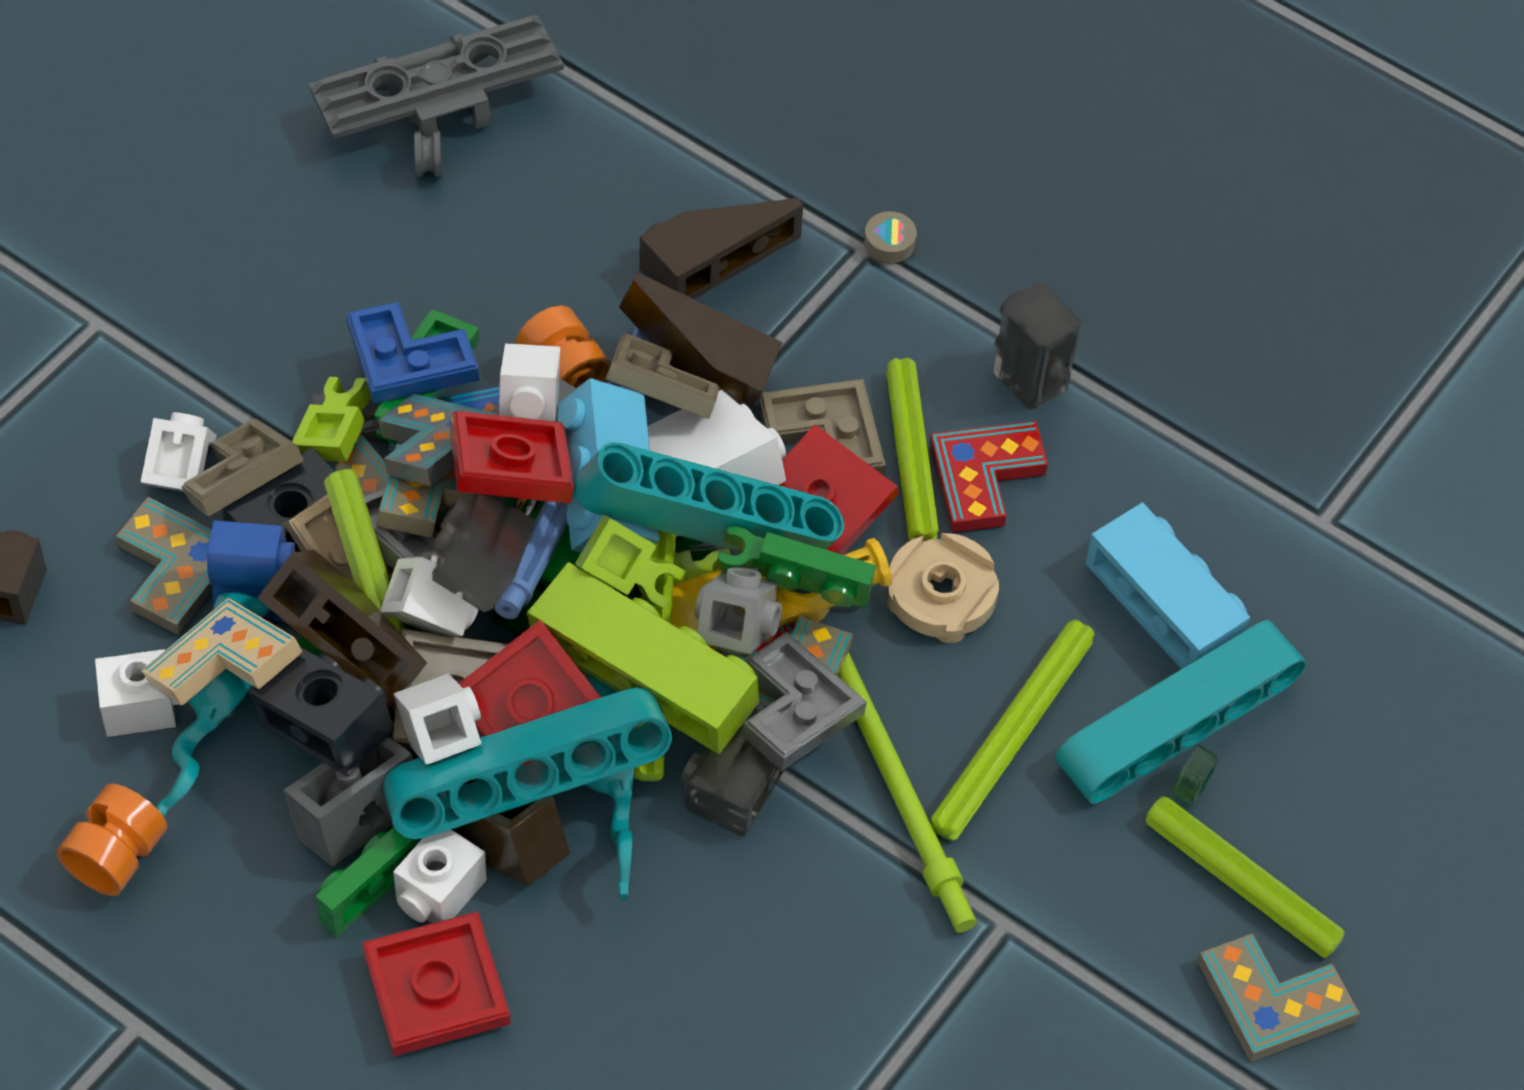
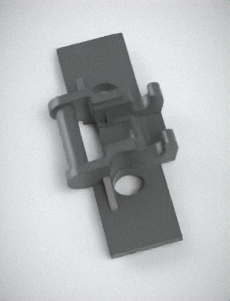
M534 15L465 36L462 33L450 36L449 42L400 57L387 59L386 56L375 58L372 64L322 78L308 84L313 99L333 140L408 117L413 125L418 124L419 131H421L423 136L430 137L434 131H438L436 117L471 108L472 122L475 129L491 125L489 100L485 93L563 70L564 64L538 15ZM489 55L498 60L497 63L490 67L475 66L477 62ZM375 91H384L386 97L377 94Z

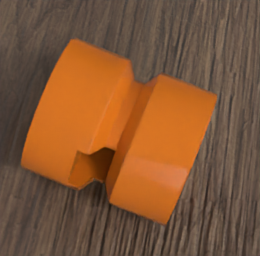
M563 305L549 307L529 319L520 329L515 339V344L561 347L560 379L576 389L590 378L605 383L608 382L606 377L611 365L610 360L594 339H589V332L570 307Z
M113 783L106 784L85 812L87 822H77L56 850L58 860L71 875L87 887L108 896H118L139 868L136 856L147 857L168 829L163 815L148 800L125 786Z

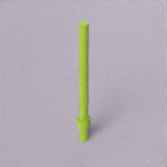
M848 652L838 677L867 701L865 713L856 720L926 867L922 875L931 894L934 897H940L957 933L966 932L977 924V920L961 889L964 879L955 860L946 857Z

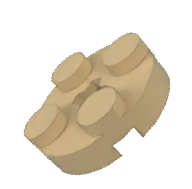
M941 533V539H930L924 542V536L912 539L898 550L890 564L892 585L888 586L887 605L890 611L896 614L911 629L927 636L936 637L944 643L959 642L965 637L966 633L980 628L990 618L995 609L999 593V579L997 581V576L994 572V562L990 554L982 546L961 535ZM945 578L953 581V591L949 593L935 591L933 589L934 586L930 583L931 580L941 583Z

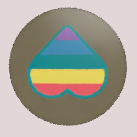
M893 211L878 213L871 217L866 224L864 235L865 249L871 257L880 262L898 263L904 261L914 252L917 236L916 226L909 217L902 213Z

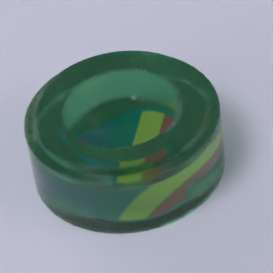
M1198 745L1181 770L1174 785L1172 795L1190 805L1192 803L1195 804L1214 775L1219 763L1218 754L1202 745Z

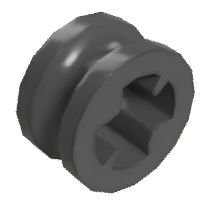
M414 131L416 178H423L426 172L434 173L436 178L442 177L441 132L434 131L432 136L425 137L421 134V131Z

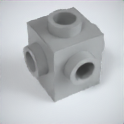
M733 567L729 568L727 573L722 572L707 585H704L698 594L695 607V617L699 619L697 633L702 636L708 645L716 646L717 649L723 652L751 654L770 636H774L778 630L782 615V604L775 602L778 583L761 579V573L748 568Z

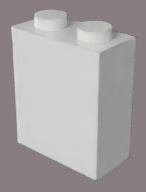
M723 390L718 391L717 400L709 419L681 409L647 426L650 451L775 485L786 481L782 458L786 456V450L777 431L771 427L767 429L755 419L753 413L745 404L739 405Z

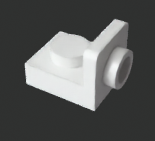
M173 412L170 421L153 418L141 483L145 486L184 492L181 486L186 481L203 472L208 445H211L216 440L217 435L208 427H204V419L198 416Z

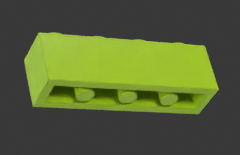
M570 562L565 565L527 612L530 627L539 620H542L579 669L617 692L631 688L646 689L654 695L667 723L717 754L722 752L759 704L758 676L755 675L753 669L745 661L734 655H728L727 657L708 647L706 641L696 631L685 626L675 627L662 619L658 611L648 602L640 598H633V600L614 590V587L587 571L581 570Z

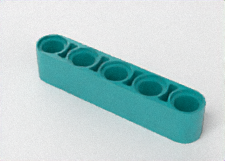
M611 442L604 445L573 479L575 498L581 506L594 514L605 515L613 519L741 552L743 550L739 546L726 542V532L729 526L745 528L751 534L764 539L766 533L769 532L825 550L841 536L844 529L843 516L839 509L831 501L823 497L623 443Z
M1270 620L1261 621L1078 731L1059 748L1054 757L1055 762L1089 803L1093 805L1101 803L1284 691L1301 676L1307 667V661Z
M641 688L626 689L481 737V745L427 765L420 758L400 764L385 776L382 784L383 795L397 832L406 838H426L653 762L668 751L672 742V732L652 693ZM640 723H645L644 725L638 728H634L636 725ZM588 741H590L589 743H587V744H585V745H583V746L577 747L578 745L582 744L583 742H588ZM534 760L533 762L527 765L520 766L521 764L527 761ZM477 779L476 781L470 784H464L469 780ZM421 798L415 802L407 803L412 799Z

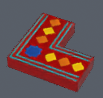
M1036 421L931 433L929 445L951 533L1005 526L1007 515L998 481L1046 475L1048 462Z

